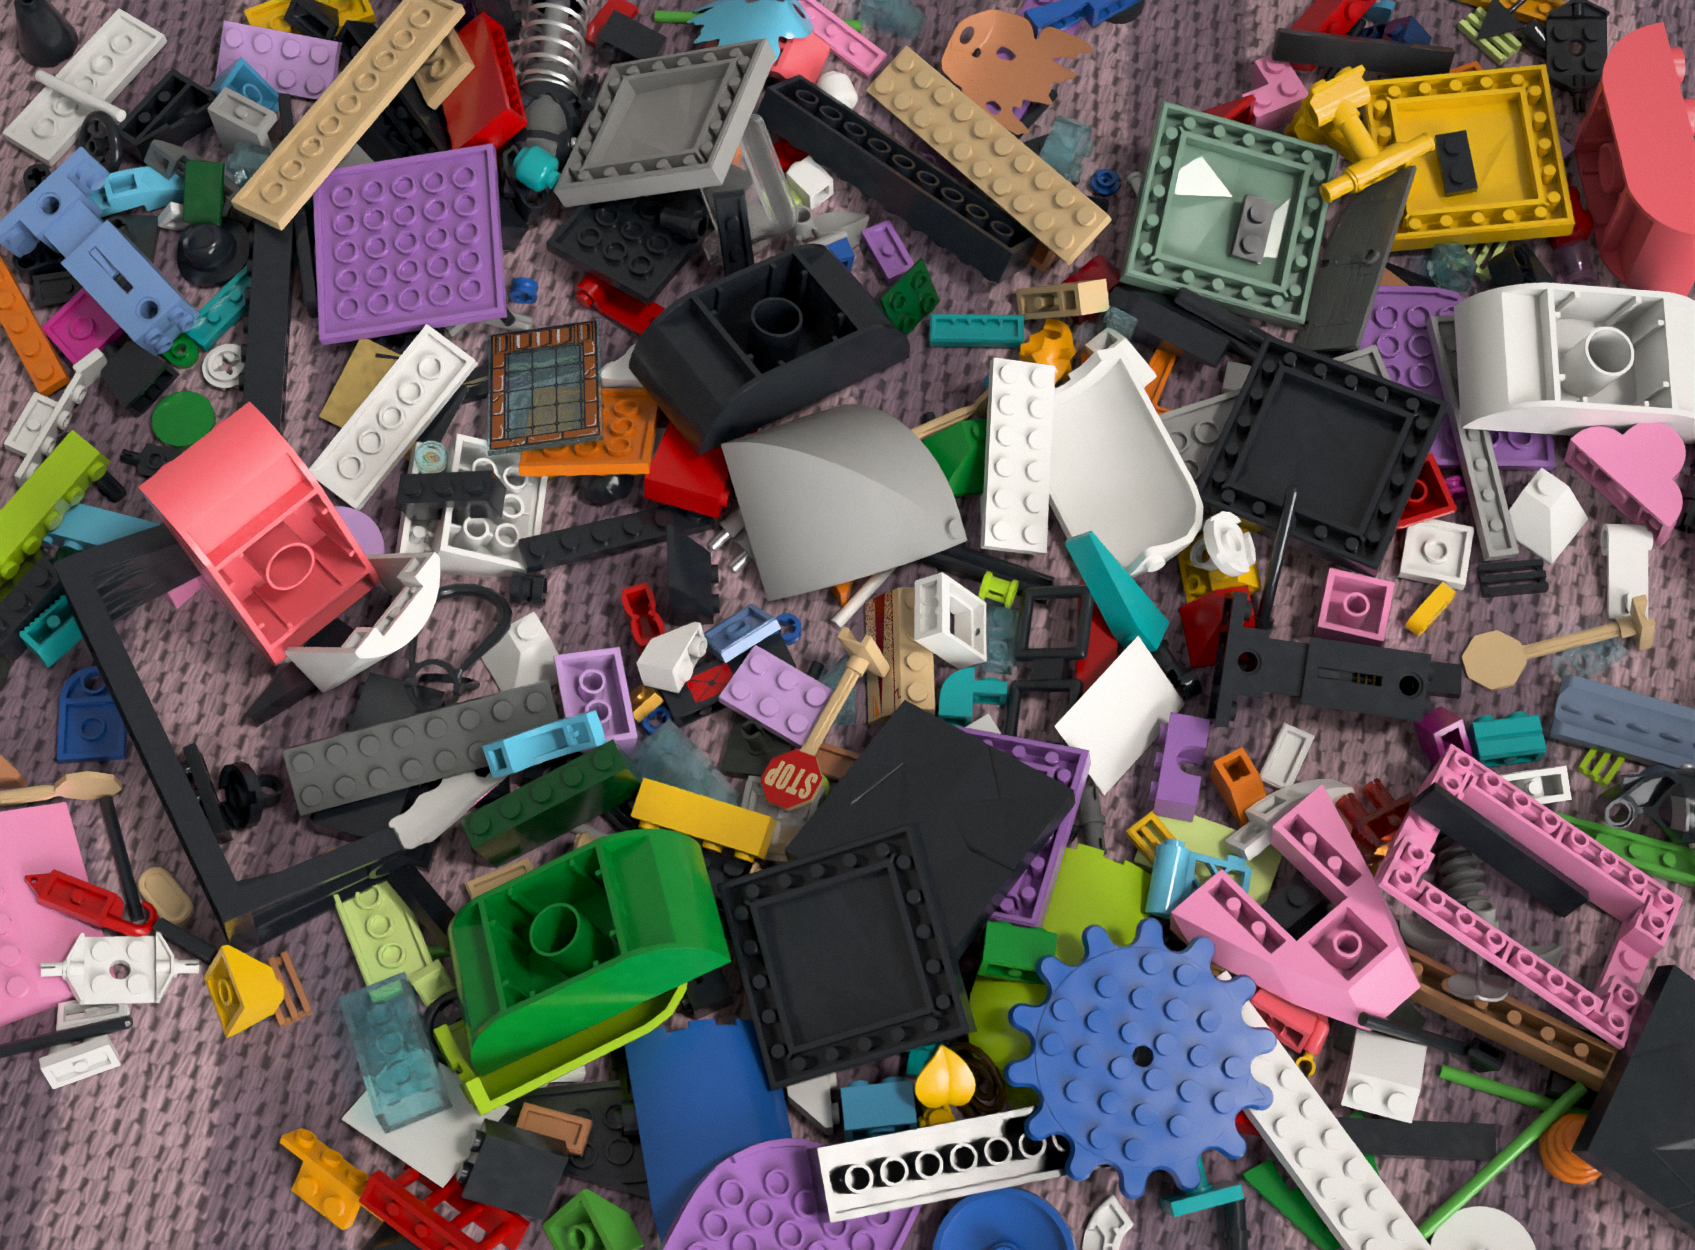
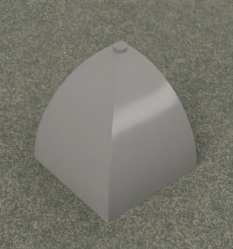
M860 404L837 405L721 444L768 601L863 578L919 560L968 541L953 492L933 455L908 427L896 418L876 408Z

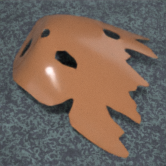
M990 9L973 14L958 23L947 44L941 64L943 72L953 83L962 88L961 91L1008 131L1020 135L1029 134V130L1013 114L1012 108H1022L1023 100L1052 105V100L1049 97V93L1052 90L1050 84L1054 82L1062 83L1066 79H1073L1077 76L1076 73L1064 68L1053 61V59L1060 57L1077 59L1079 52L1091 53L1093 49L1082 39L1053 27L1043 29L1039 37L1035 39L1032 26L1027 19L1016 14ZM971 26L974 31L973 36L969 42L962 44L960 42V35L966 27ZM1003 46L1010 49L1016 57L1012 60L1000 59L996 51ZM979 48L981 54L978 57H973L972 53ZM995 101L1001 107V111L998 114H992L986 107V103Z

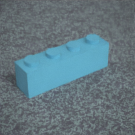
M78 503L64 514L61 524L56 529L50 530L42 539L41 546L50 548L53 544L61 546L68 553L75 554L160 524Z

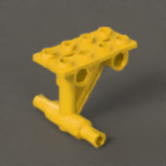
M1363 65L1353 69L1348 66L1339 71L1334 76L1335 78L1327 82L1325 79L1314 83L1308 89L1307 97L1301 101L1300 109L1293 115V121L1285 128L1286 132L1284 135L1318 145L1324 143L1329 148L1339 150L1341 156L1353 163L1342 171L1341 176L1323 183L1319 187L1320 194L1327 203H1331L1333 200L1349 192L1357 194L1363 191L1364 188L1396 173L1399 169L1408 168L1414 159L1435 149L1433 138L1430 134L1424 132L1422 135L1406 143L1396 142L1379 150L1360 120V112L1357 109L1371 100L1369 88L1362 78L1365 72Z

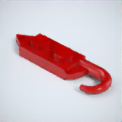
M55 869L51 873L25 876V882L38 897V904L100 928L106 927L127 936L141 937L153 931L152 927L158 919L156 908L151 903L142 901L141 906L149 913L148 920L143 924H134L122 919L124 904L116 893Z

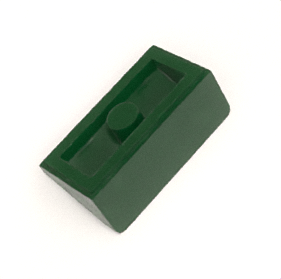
M205 160L186 161L183 201L184 222H207L222 225L225 163Z

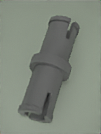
M1086 786L1080 799L1082 817L1079 818V827L1083 828L1085 845L1104 850V855H1106L1107 849L1105 847L1103 826L1106 825V819L1101 814L1099 787Z

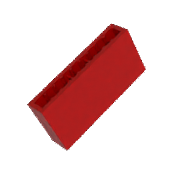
M482 11L457 32L475 68L442 102V110L446 117L447 131L452 144L451 150L492 143L497 150L528 125L504 27Z
M670 421L650 464V472L644 477V498L718 518L722 508L729 506L733 494V489H731L733 483L722 447L719 446L698 456ZM762 427L753 430L741 437L761 431Z

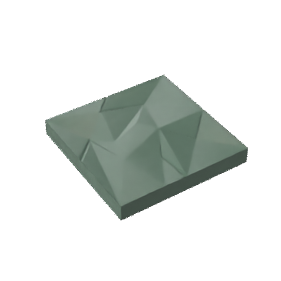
M1162 101L1155 114L1119 282L1174 297L1181 287H1186L1229 312L1298 330L1305 322L1329 205L1322 198L1319 187L1321 184L1334 179L1339 150ZM1245 195L1276 202L1263 260L1259 265L1229 257Z

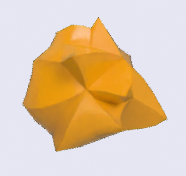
M1047 318L1043 330L1030 335L1029 342L1022 343L1018 353L1020 361L1055 366V385L1058 380L1065 382L1069 378L1068 374L1072 370L1070 361L1079 351L1073 344V336L1069 324L1067 323L1066 325L1060 320Z

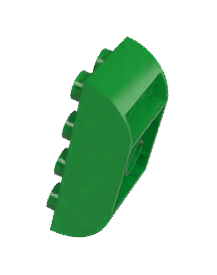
M664 829L628 830L598 838L475 897L456 913L447 930L448 948L470 1059L473 1068L482 1077L731 962L700 843L685 834Z

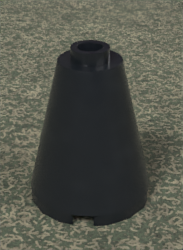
M48 0L14 1L18 48L22 57L30 65L40 68H51L73 56L78 45L77 32L72 24Z

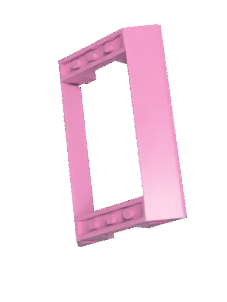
M1451 743L1420 786L1416 796L1436 782L1589 891L1590 902L1622 922L1593 993L1426 880L1422 879L1417 884L1419 878L1428 870L1435 856L1430 850L1440 830L1410 808L1373 880L1378 887L1621 1050L1625 1046L1630 1024L1643 998V995L1636 990L1649 959L1664 948L1683 899Z

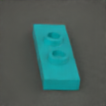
M930 314V347L1021 348V344L1024 343V315Z

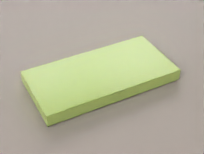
M1194 815L1193 822L1157 816L1177 840L1185 842L1184 848L1189 849L1191 852L1225 860V855L1228 854L1240 857L1229 852L1224 842L1237 831L1235 829ZM1148 823L1146 827L1162 844H1164V839L1153 828V826L1150 823ZM1143 836L1142 839L1155 853L1156 850L1154 849V847ZM1272 844L1268 845L1257 857L1246 861V866L1252 867L1248 895L1260 906L1267 901L1282 854ZM1138 850L1133 864L1152 871L1153 866ZM1196 862L1194 875L1201 885L1211 878L1212 875L1205 864ZM1216 867V869L1218 870V872H1219L1221 869H1223V868ZM1230 870L1227 874L1239 885L1240 873Z
M385 881L380 885L373 886L372 889L362 894L356 892L355 898L343 904L338 894L333 895L336 901L335 906L373 1002L413 986L409 977L431 964L433 960L414 913L390 884Z

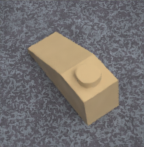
M1106 279L1016 289L1019 315H1024V320L1079 316L1110 310Z

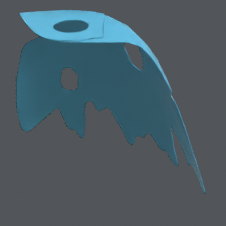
M717 0L690 11L698 12L706 8H712L687 21V23H694V25H704L701 29V35L694 41V44L720 39L718 46L766 38L776 55L774 62L780 55L778 37L782 36L787 39L806 38L812 33L813 23L798 0H784L785 2L758 0L747 3L745 0ZM793 4H795L802 11V13L805 16V19L797 13Z

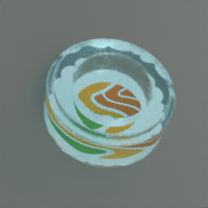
M426 441L416 449L415 464L421 472L440 473L447 465L448 453L442 444L436 441Z

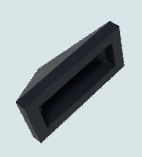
M291 0L283 19L304 36L330 41L334 40L339 28L338 9L316 0Z

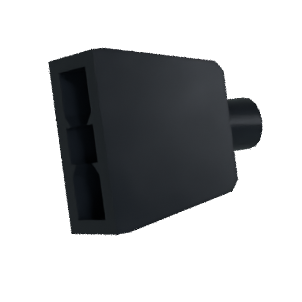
M132 341L126 342L122 348L117 343H110L102 352L108 363L101 369L100 375L120 404L137 417L144 414L180 375L179 372Z

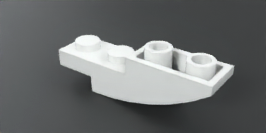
M1315 779L1287 786L1271 793L1246 809L1245 813L1249 822L1224 842L1229 852L1249 861L1260 855L1271 844L1272 826L1321 784L1325 787L1335 808L1341 806L1344 800L1355 792L1351 786L1334 779Z

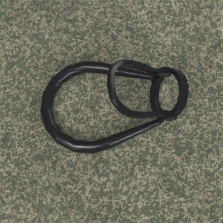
M454 583L439 587L436 602L455 596L480 598L496 607L499 613V621L490 634L459 668H454L449 662L439 658L426 659L420 663L415 662L418 634L407 643L410 672L405 677L404 687L410 702L419 711L425 712L436 709L424 705L417 698L414 686L422 682L454 683L453 695L444 706L455 704L464 691H472L480 687L479 681L461 676L463 672L501 641L510 630L513 615L507 600L492 588L472 583ZM427 665H438L450 673V675L438 673L416 674Z

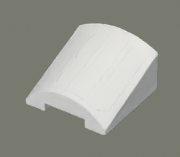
M435 552L367 554L366 557L374 567L380 583L393 596L391 605L373 627H356L341 647H289L285 654L324 693L341 685L402 648L420 632L434 608L440 583V557Z

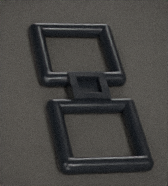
M1087 585L1039 586L1023 589L1014 658L1018 662H1033L1031 680H1014L1010 684L1004 735L1017 737L1022 693L1069 692L1067 712L1082 697L1084 687L1082 680L1067 679L1069 661L1084 660L1088 654L1094 599ZM1081 598L1075 647L1028 648L1034 600ZM1064 739L1063 743H1053L1068 746Z

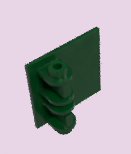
M920 258L879 298L884 311L905 335L912 332L916 325L928 313L932 312L940 302L923 258Z

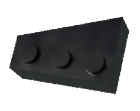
M172 68L118 125L122 140V152L146 166L147 164L144 162V159L154 139L179 146L213 126L207 108L217 96Z

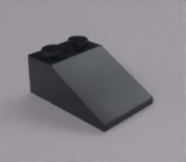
M667 526L668 590L675 626H685L692 622H699L701 625L714 624V613H720L719 594H713V584H719L718 564H712L711 552L675 526Z

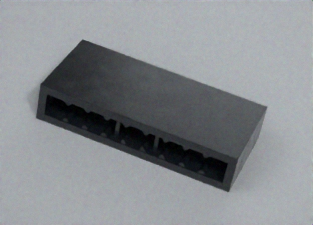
M369 672L366 682H362L357 692L358 704L355 711L349 713L345 729L349 732L421 713L422 711H419L410 702L404 687V681ZM421 685L414 686L417 698L424 705L431 708H440L448 703L444 691ZM419 785L311 813L312 824L318 834L352 843L390 828L389 822L394 817L404 814L411 808Z

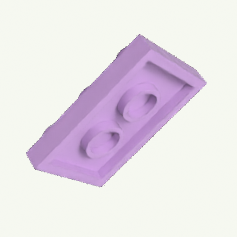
M754 645L720 694L719 702L749 720H757L764 729L801 749L834 690Z

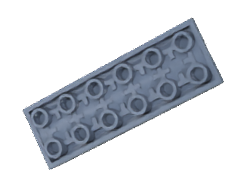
M1575 675L1562 676L1549 737L1650 766L1659 764L1675 770L1680 769V765L1693 764L1695 769V709Z

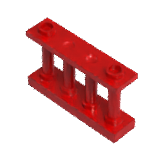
M407 1163L403 1168L405 1171L394 1179L390 1178L380 1169L371 1174L359 1199L363 1206L422 1250H493L500 1243L510 1250H517L531 1224L518 1213L461 1198L460 1183L456 1182L457 1172L442 1188ZM416 1180L433 1191L422 1200L405 1189ZM446 1201L461 1213L451 1221H448L433 1209ZM472 1222L489 1233L478 1243L461 1231Z

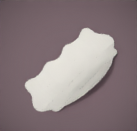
M474 770L445 777L438 787L419 795L413 806L404 814L394 817L389 822V826L394 827L396 832H398L399 838L406 849H413L424 843H430L508 775L492 778L490 772L486 778L476 776Z

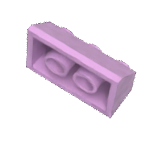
M620 647L554 655L553 659L564 718L596 710L606 741L614 739L626 754H634L638 737ZM597 747L589 748L578 752L587 753Z

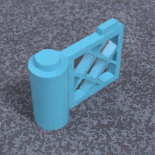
M1165 839L1164 844L1156 845L1145 913L1159 918L1170 919L1171 911L1208 881L1206 880L1201 885L1194 875L1196 862L1205 864L1212 877L1218 872L1216 867L1223 868L1226 873L1230 870L1240 873L1239 886L1247 894L1252 867L1246 866L1247 860L1228 854L1225 855V860L1191 852L1189 849L1184 848L1185 842Z

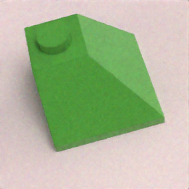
M589 1189L581 1190L542 1225L554 1250H639L645 1245L629 1213Z

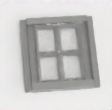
M749 776L748 781H746L741 808L770 816L777 821L765 860L782 863L788 862L785 849L824 801L825 786L822 785L813 802L788 812L767 802L761 777Z

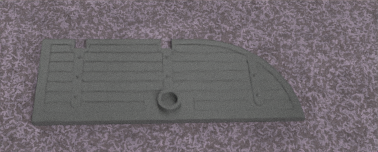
M1415 165L1409 166L1406 169H1399L1396 173L1382 181L1370 185L1343 212L1330 235L1322 258V262L1328 263V266L1319 268L1309 298L1304 324H1308L1307 329H1299L1294 345L1316 353L1359 349L1417 170Z

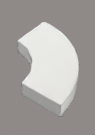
M1114 1195L1107 1198L1090 1219L1085 1231L1082 1250H1119L1123 1236L1133 1227V1222Z

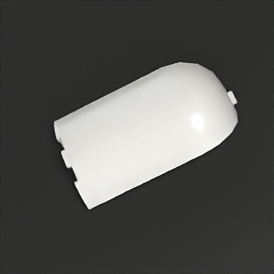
M1122 347L1096 350L1080 367L1068 374L1071 380L1057 388L1054 386L1049 504L1067 539L1092 530L1126 572L1134 578L1146 572L1159 570L1168 560L1179 554L1193 541L1202 527L1203 503L1191 474Z

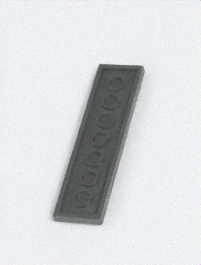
M547 679L284 748L282 752L299 814L302 816L487 767L488 763L482 748L483 745L559 720L549 680Z

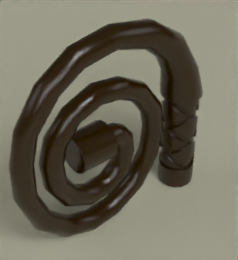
M956 1042L950 1046L949 1049L955 1053L959 1050H967L980 1058L969 1057L963 1059L968 1066L973 1065L977 1067L973 1073L975 1079L974 1094L968 1103L958 1106L966 1118L981 1115L979 1110L985 1114L1003 1110L1007 1099L1006 1086L998 1067L980 1047L970 1042ZM986 1080L989 1085V1093H984L979 1088ZM998 1087L999 1099L995 1106H987L975 1097L976 1095L980 1100L990 1102L996 1097Z

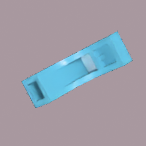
M594 710L575 714L483 745L482 748L492 778L516 773L563 755L600 746L607 741L597 711Z

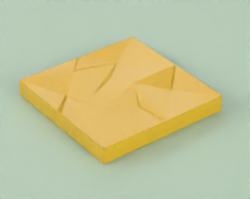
M1546 64L1365 81L1370 91L1371 100L1369 103L1361 106L1364 126L1379 150L1396 142L1406 143L1422 135L1424 132L1430 134L1434 140L1435 135L1466 130L1478 185L1477 192L1445 197L1436 148L1414 159L1411 166L1415 165L1417 170L1390 252L1558 237L1572 234L1575 222Z

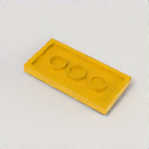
M270 0L243 10L251 26L302 35L283 20L291 0ZM316 0L338 9L339 28L335 36L339 34L346 20L367 23L377 21L369 0Z

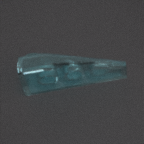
M670 719L643 742L632 759L642 780L644 777L741 807L743 798L693 741Z

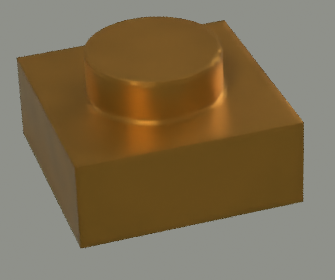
M637 686L629 694L633 717L639 723L664 701L658 688L649 686Z

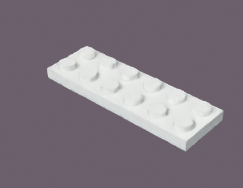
M119 8L55 77L111 104L167 43L164 34ZM46 86L2 133L7 141L52 168L79 138L80 128L85 117L96 110Z
M426 324L309 468L313 476L320 484L352 508L360 511L478 365L477 361Z
M1002 358L990 360L981 529L982 549L1039 556L1047 553L1055 366Z

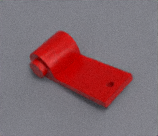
M589 273L574 287L575 300L585 309L593 308L640 337L650 323L665 310L664 307L655 302L648 306Z

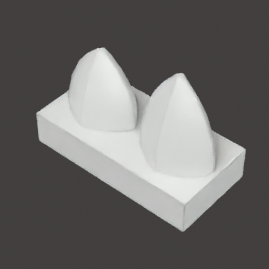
M108 1034L84 1039L83 1043L75 1046L71 1043L52 1046L49 1048L47 1056L39 1058L40 1068L52 1089L121 1065L118 1052Z

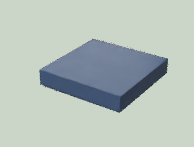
M751 603L704 632V637L707 639V650L727 663L778 631L781 627L776 618Z

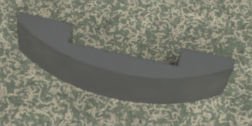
M154 139L150 144L144 162L168 180L175 174L185 180L186 161L205 159L177 145ZM224 174L222 216L239 221L249 230L254 218L234 208L231 200L240 191V188Z

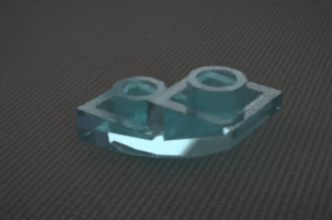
M989 605L986 619L987 662L979 664V671L1012 675L1015 662L1014 650L1019 608L1008 609Z

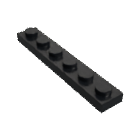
M666 505L518 539V547L526 572L531 573L667 541V526H675L684 534L690 536L714 529L715 523L711 516Z

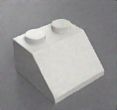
M1357 1027L1340 1090L1341 1105L1412 1123L1421 1088L1427 1046Z

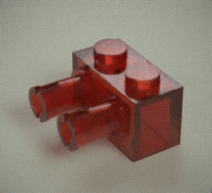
M1379 778L1374 779L1373 782L1370 781L1362 789V793L1366 795L1377 809L1375 812L1368 814L1352 792L1348 793L1347 797L1345 795L1341 797L1335 804V807L1339 809L1353 827L1350 835L1368 867L1384 859L1410 808V801L1415 798L1410 792L1395 800Z

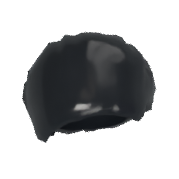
M578 475L577 486L585 499L596 504L606 505L624 499L631 493L634 486V475Z

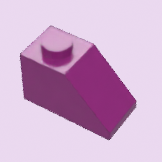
M1440 706L1430 711L1427 715H1423L1422 722L1413 721L1420 746L1433 766L1437 764L1451 743L1473 757L1462 718Z

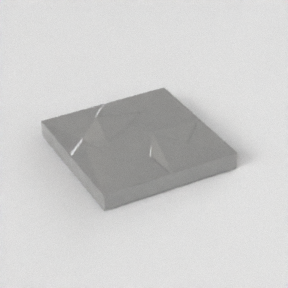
M763 38L612 64L597 96L595 107L589 113L555 186L554 192L563 206L571 207L722 185L776 57L768 40Z

